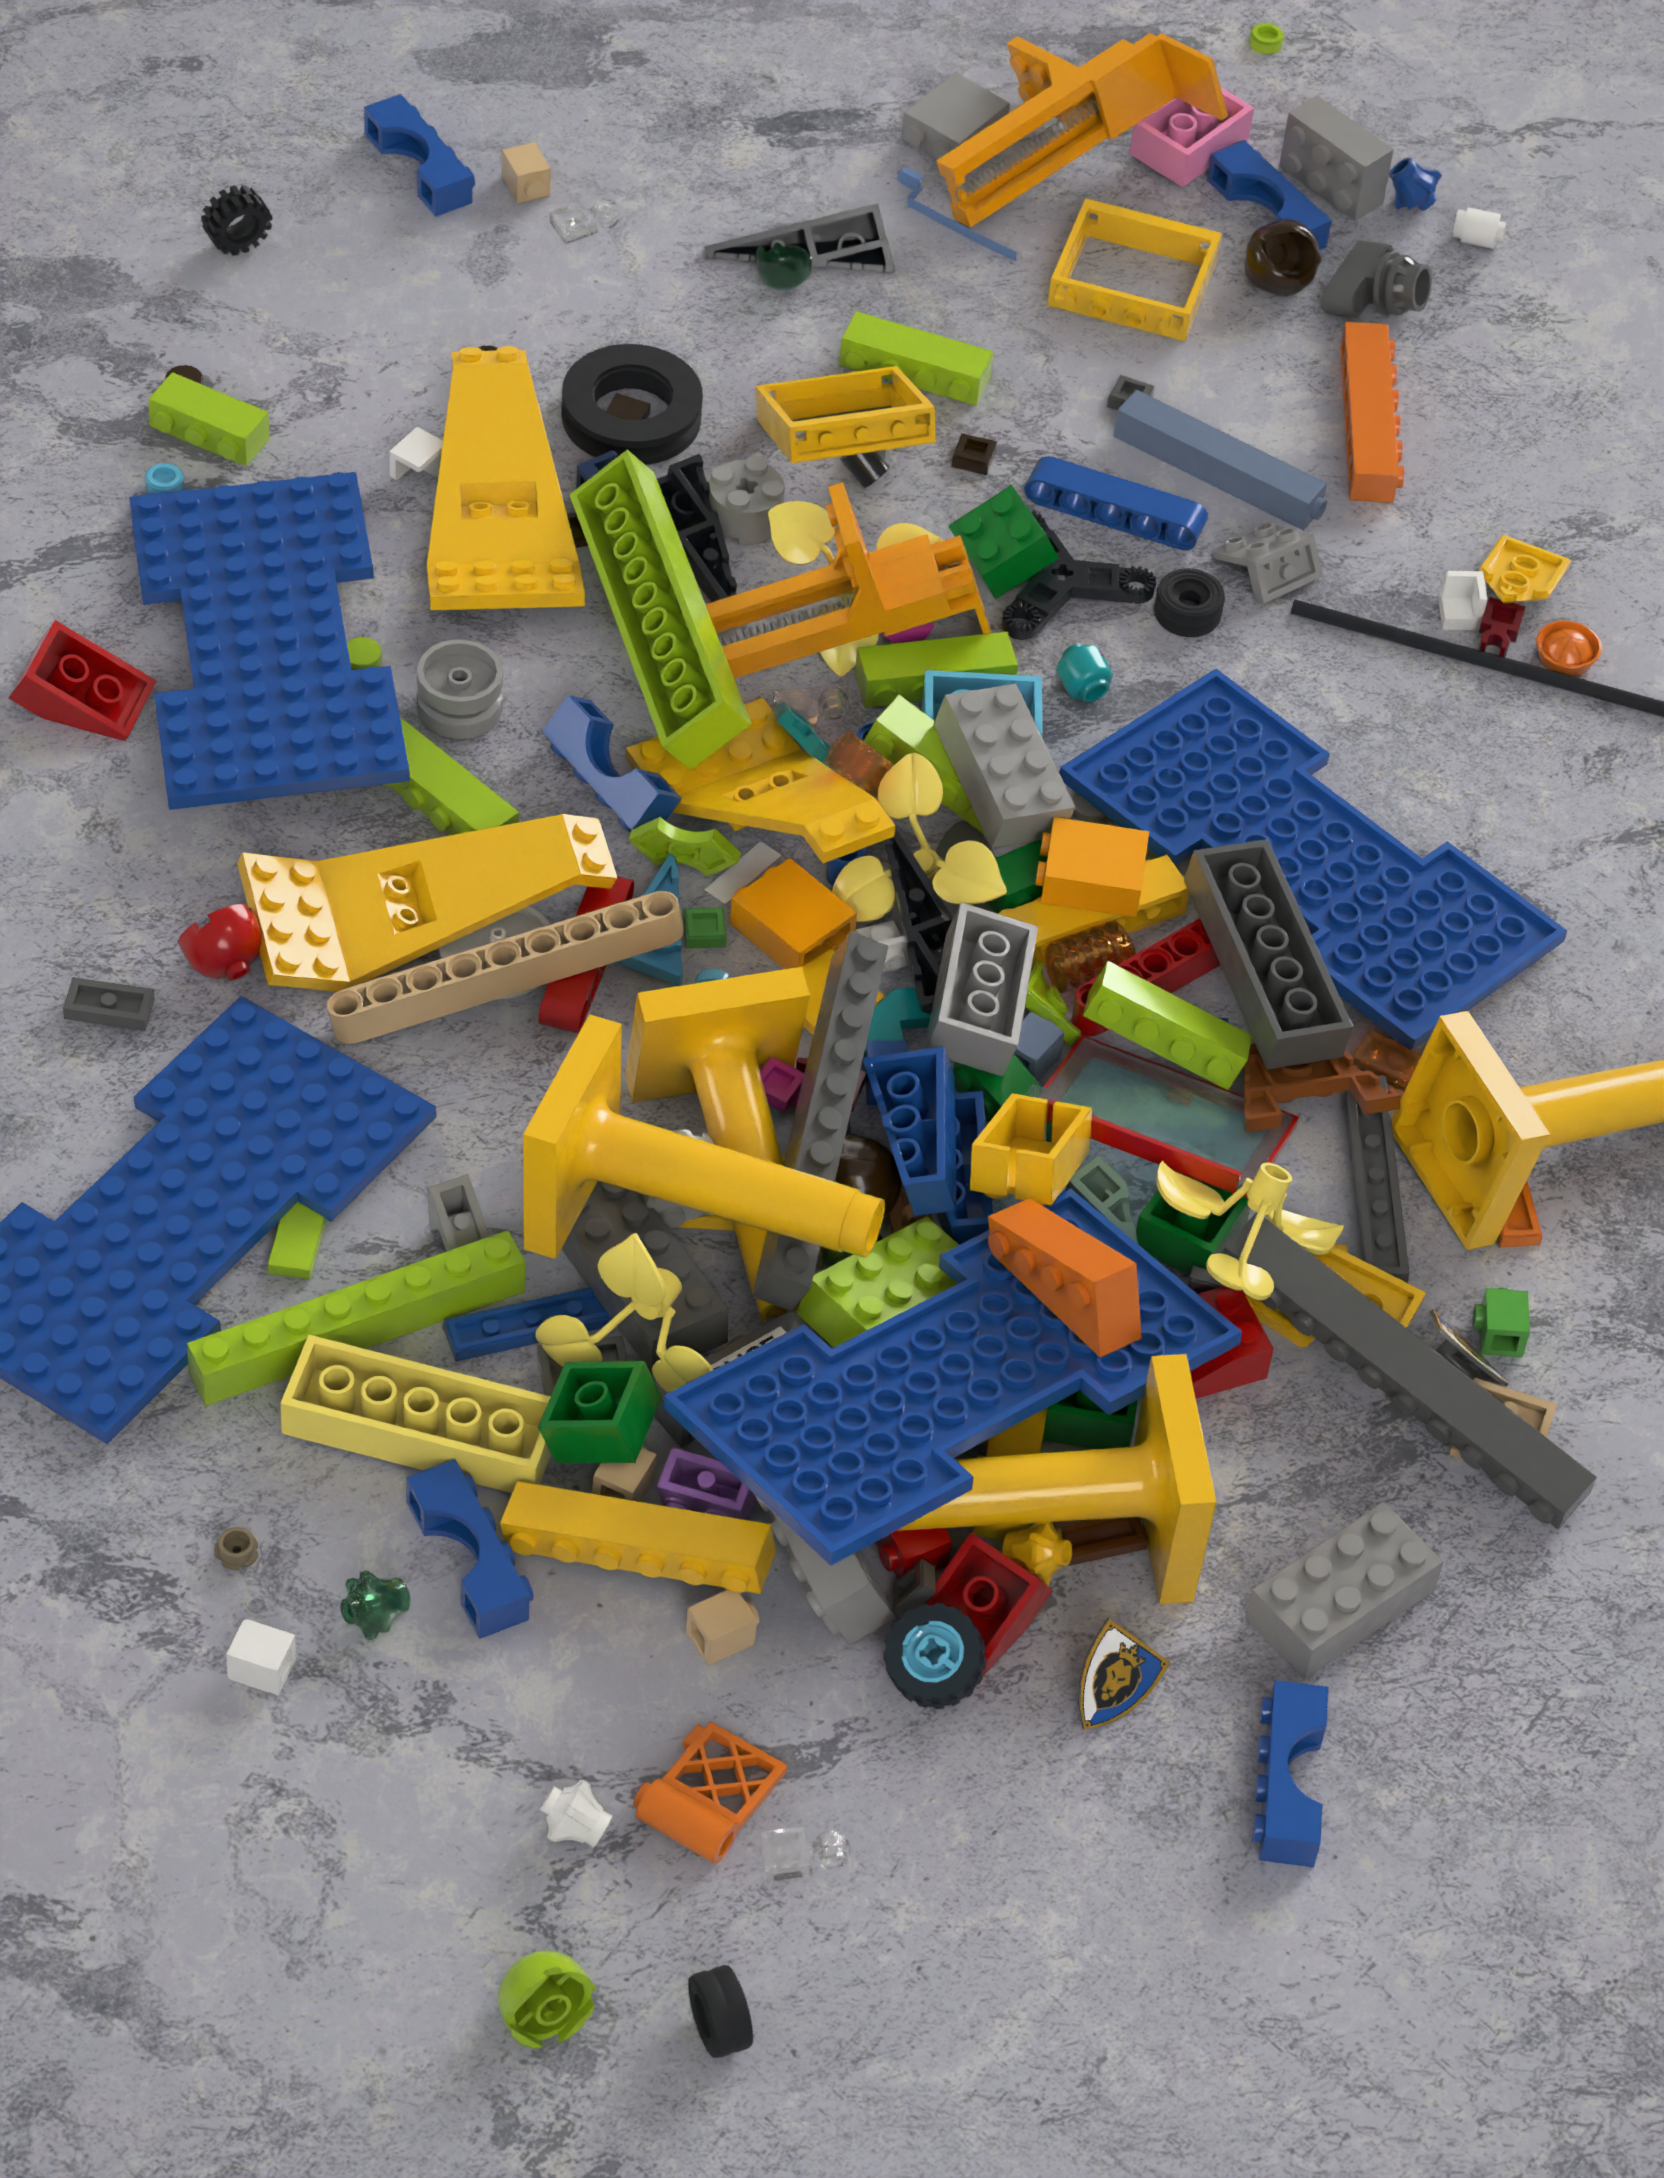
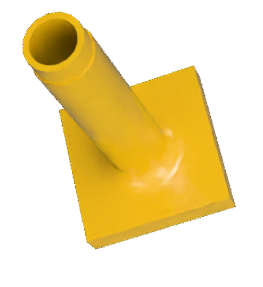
M795 967L637 993L625 1068V1078L631 1102L697 1092L707 1131L714 1145L783 1166V1159L760 1070L771 1056L793 1068L795 1066L810 998L803 968ZM732 1221L750 1289L753 1293L767 1231ZM755 1298L760 1318L764 1322L772 1316H781L789 1311ZM800 1302L794 1308L796 1312L798 1311Z
M1468 1011L1440 1016L1400 1100V1109L1395 1111L1391 1119L1393 1137L1466 1250L1494 1245L1543 1148L1664 1122V1060L1518 1087Z
M589 1014L523 1133L524 1250L556 1259L596 1183L601 1181L840 1253L844 1251L864 1258L870 1255L878 1238L884 1217L885 1201L883 1199L861 1193L859 1189L621 1116L622 1024Z
M1187 1354L1151 1356L1133 1447L956 1459L973 1476L972 1490L896 1530L1141 1517L1143 1518L1145 1534L1148 1539V1549L1159 1604L1194 1602L1217 1502Z

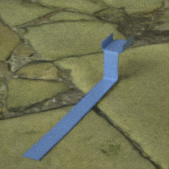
M906 167L901 172L898 171L897 180L901 184L913 189L912 193L908 196V207L1016 261V251L988 239L915 201L914 199L923 190L920 180L924 176Z

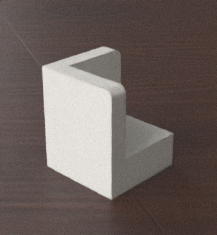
M416 427L389 451L390 477L398 480L411 468L417 472L424 470L438 478L443 440Z
M1446 571L1438 602L1442 629L1479 630L1487 603L1483 571Z
M248 1619L243 1620L226 1654L227 1677L232 1681L279 1696L296 1660L295 1635Z

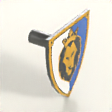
M1434 1309L1430 1311L1438 1332L1446 1338L1435 1350L1474 1380L1478 1372L1457 1354L1460 1351L1493 1379L1506 1387L1509 1385L1486 1358Z
M1106 1618L1085 1656L1079 1678L1078 1708L1082 1729L1084 1730L1109 1724L1132 1711L1146 1699L1171 1663L1109 1618Z

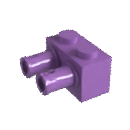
M673 1447L670 1450L657 1485L663 1506L743 1520H750L757 1501L755 1494L720 1461Z

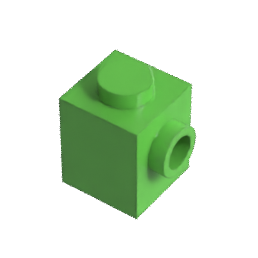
M1509 1288L1485 1289L1482 1303L1474 1305L1472 1316L1473 1330H1479L1481 1354L1523 1357L1530 1334L1528 1291L1512 1290Z

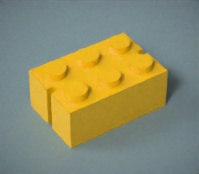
M1012 1093L972 1143L970 1190L982 1192L987 1197L1001 1199L1009 1194H1014L1015 1199L1026 1200L1030 1198L1042 1206L1052 1205L1090 1153L1092 1108L1056 1101L1053 1104L1052 1141L1046 1142L1048 1100Z

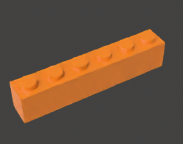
M1345 322L1340 345L1349 500L1393 503L1396 488H1402L1404 483V466H1398V462H1401L1403 445L1402 440H1396L1400 433L1401 417L1394 413L1398 409L1399 391L1398 389H1393L1397 379V365L1391 364L1395 355V340L1389 339L1388 324Z

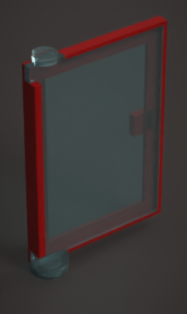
M1081 1035L1044 1087L1041 1089V1087L1032 1084L1026 1095L1048 1100L1047 1122L1051 1124L1053 1122V1104L1056 1101L1091 1107L1090 1139L1158 1165L1163 1161L1174 1171L1235 1193L1242 1187L1246 1178L1254 1180L1262 1163L1275 1162L1296 1129L1299 1116L1281 1110L1283 1113L1282 1128L1246 1133L1244 1130L1243 1095Z

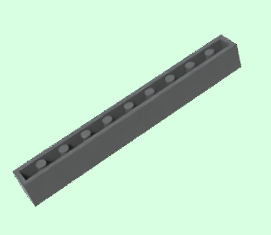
M853 931L848 933L831 958L783 1162L785 1167L833 1182L836 1179L888 950V945ZM767 1231L752 1297L792 1312L811 1288L820 1246Z
M1257 1212L1224 1247L1223 1254L1239 1260ZM1264 1217L1247 1259V1264L1264 1269L1273 1279L1274 1289L1271 1296L1261 1301L1267 1307L1273 1310L1278 1308L1287 1315L1293 1326L1300 1333L1306 1336L1312 1335L1324 1344L1326 1352L1333 1359L1341 1363L1345 1361L1357 1370L1360 1379L1366 1385L1373 1389L1379 1388L1390 1396L1393 1404L1399 1411L1405 1415H1414L1425 1424L1427 1431L1436 1440L1443 1443L1447 1441L1459 1449L1461 1458L1474 1469L1481 1468L1494 1478L1496 1486L1503 1493L1512 1497L1517 1496L1527 1504L1529 1511L1535 1518L1545 1524L1550 1522L1557 1529H1560L1591 1493L1597 1477Z

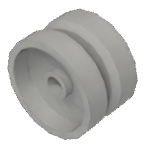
M456 639L438 643L430 647L420 657L417 666V711L419 719L428 730L442 737L458 740L468 739L489 732L499 722L503 709V668L500 658L492 649L476 641Z

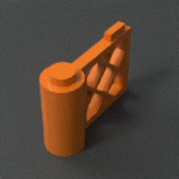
M710 1721L705 1728L699 1724L695 1726L683 1741L682 1747L687 1750L662 1779L658 1778L652 1784L645 1782L640 1787L634 1798L633 1806L637 1808V1819L716 1865L729 1851L737 1833L785 1776L788 1765ZM713 1740L727 1748L730 1757L707 1759L704 1748ZM758 1766L770 1774L763 1780L746 1781L742 1767ZM734 1769L737 1779L736 1783L714 1785L711 1771ZM702 1772L706 1786L689 1787L678 1779L683 1774ZM741 1794L744 1804L739 1812L735 1814L721 1806L718 1797Z

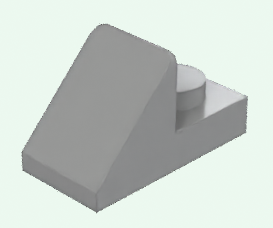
M468 1174L427 1188L429 1226L431 1230L439 1229L446 1252L489 1237Z

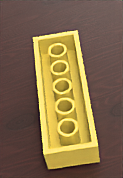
M308 1335L280 1403L281 1434L420 1470H427L455 1459L463 1474L469 1473L475 1484L513 1493L517 1481L538 1485L542 1481L551 1452L538 1429V1425L551 1396Z

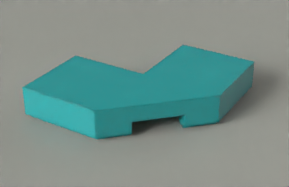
M781 701L774 708L773 714L777 722L812 757L841 776L848 771V764L844 756L818 736L808 720L785 701Z
M915 987L893 989L874 1008L867 1041H904L902 1029L929 1027L931 1014L921 1011Z

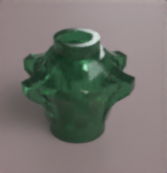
M364 1570L360 1572L359 1579L349 1578L346 1580L345 1586L348 1595L340 1604L341 1614L345 1622L349 1625L355 1624L359 1626L365 1639L370 1641L376 1639L380 1631L382 1633L389 1632L394 1618L408 1611L411 1600L409 1590L400 1578H378L370 1571Z

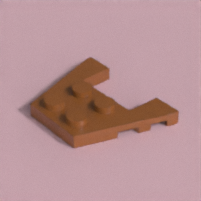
M1252 1043L1248 1060L1244 1065V1130L1246 1133L1282 1128L1283 1113L1276 1102L1289 1103L1297 1098L1310 1096L1328 1097L1336 1092L1350 1091L1362 1112L1366 1115L1400 1109L1401 1095L1394 1088H1390L1387 1091L1380 1086L1379 1077L1372 1071H1361L1354 1065V1057L1344 1051L1343 1057L1267 1070L1256 1044Z

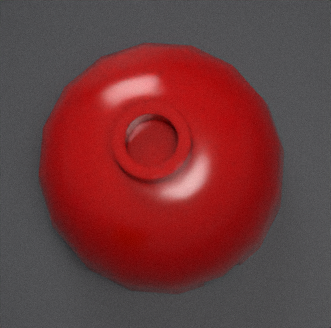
M236 904L216 910L207 915L210 920L208 924L199 929L195 922L180 935L177 942L185 958L195 971L205 977L215 979L228 977L229 981L240 979L251 971L249 965L257 959L260 953V926L251 907L248 909L246 904Z

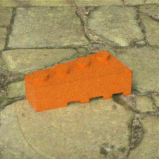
M1030 1198L988 1216L990 1234L988 1236V1245L991 1254L1100 1358L1142 1338L1137 1264Z

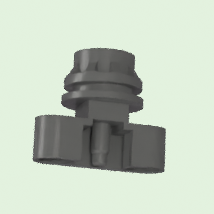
M1359 240L1326 285L1322 300L1323 310L1327 314L1358 318L1369 303L1374 304L1377 312L1383 315H1389L1390 313L1402 315L1410 310L1420 312L1425 308L1430 297L1432 287L1431 269L1426 264L1417 263L1411 256L1400 255L1394 252L1390 244Z

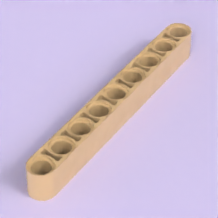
M668 891L653 892L340 990L331 995L326 1003L334 1035L343 1044L359 1043L678 942L684 933L678 898Z

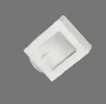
M894 920L856 929V933L888 945L883 972L896 971L902 967L910 966L905 936H901Z

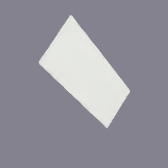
M760 841L742 856L737 864L727 869L704 890L726 904L732 899L738 889L751 883L782 855Z

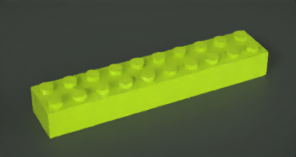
M626 450L569 495L661 745L667 752L692 770L752 725L655 473L630 451Z

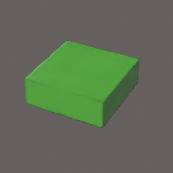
M724 908L684 909L683 923L686 948L726 947L727 934Z

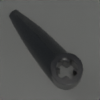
M886 450L842 456L840 459L863 488L873 484L890 467L885 462Z

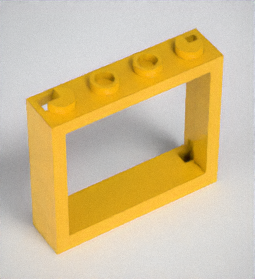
M1085 198L1051 277L1047 306L1186 341L1217 263L1222 233ZM1090 213L1098 215V219L1090 218ZM1088 236L1201 265L1185 307L1182 308L1070 279ZM1202 242L1210 244L1209 248L1201 247ZM1173 315H1177V316H1181V317H1180V318H1176V317H1172V316H1173Z
M897 366L755 386L757 421L791 463L936 443L935 407ZM892 374V384L889 382L882 383V376ZM886 406H892V407H893V408H887V409H880V410H873V411H866V412H859V413H852V414H845V415H838V416H831V417H824V418H817V419H810V420H803V421H796V422H793V421H792V420H795V419H802V418H809V417H816V416H823V415H830V414H837V413H844V412H851V411H858V410H865V409H872V408H879V407H886ZM805 431V438H796V432Z

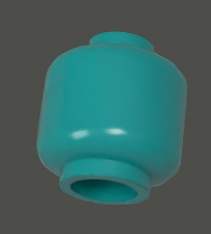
M1074 644L1068 647L1062 653V658L1059 660L1056 668L1057 675L1068 695L1078 701L1093 702L1102 698L1109 691V685L1113 678L1112 670L1104 655L1094 645Z

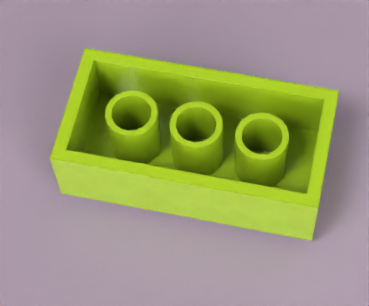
M926 1216L876 1242L867 1258L853 1254L813 1275L811 1288L802 1298L797 1315L834 1348L957 1285L954 1280L939 1268V1260L941 1254L959 1244Z

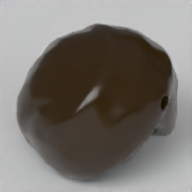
M1280 219L1258 228L1252 234L1246 248L1245 274L1248 280L1257 288L1278 296H1291L1302 291L1311 284L1322 261V255L1315 235L1305 224L1291 219Z
M854 1133L845 1135L835 1182L859 1189L861 1193L883 1199L885 1201V1217L894 1208L902 1184L894 1155L877 1140Z

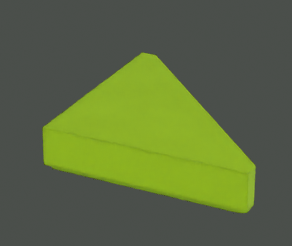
M1037 960L1031 967L1025 1008L1041 1018L1053 1022L1058 1028L1065 1031L1063 1040L1072 1046L1081 1036V1031L1066 1019L1065 1014L1068 1008L1056 986L1049 987L1041 972L1045 965L1044 962Z

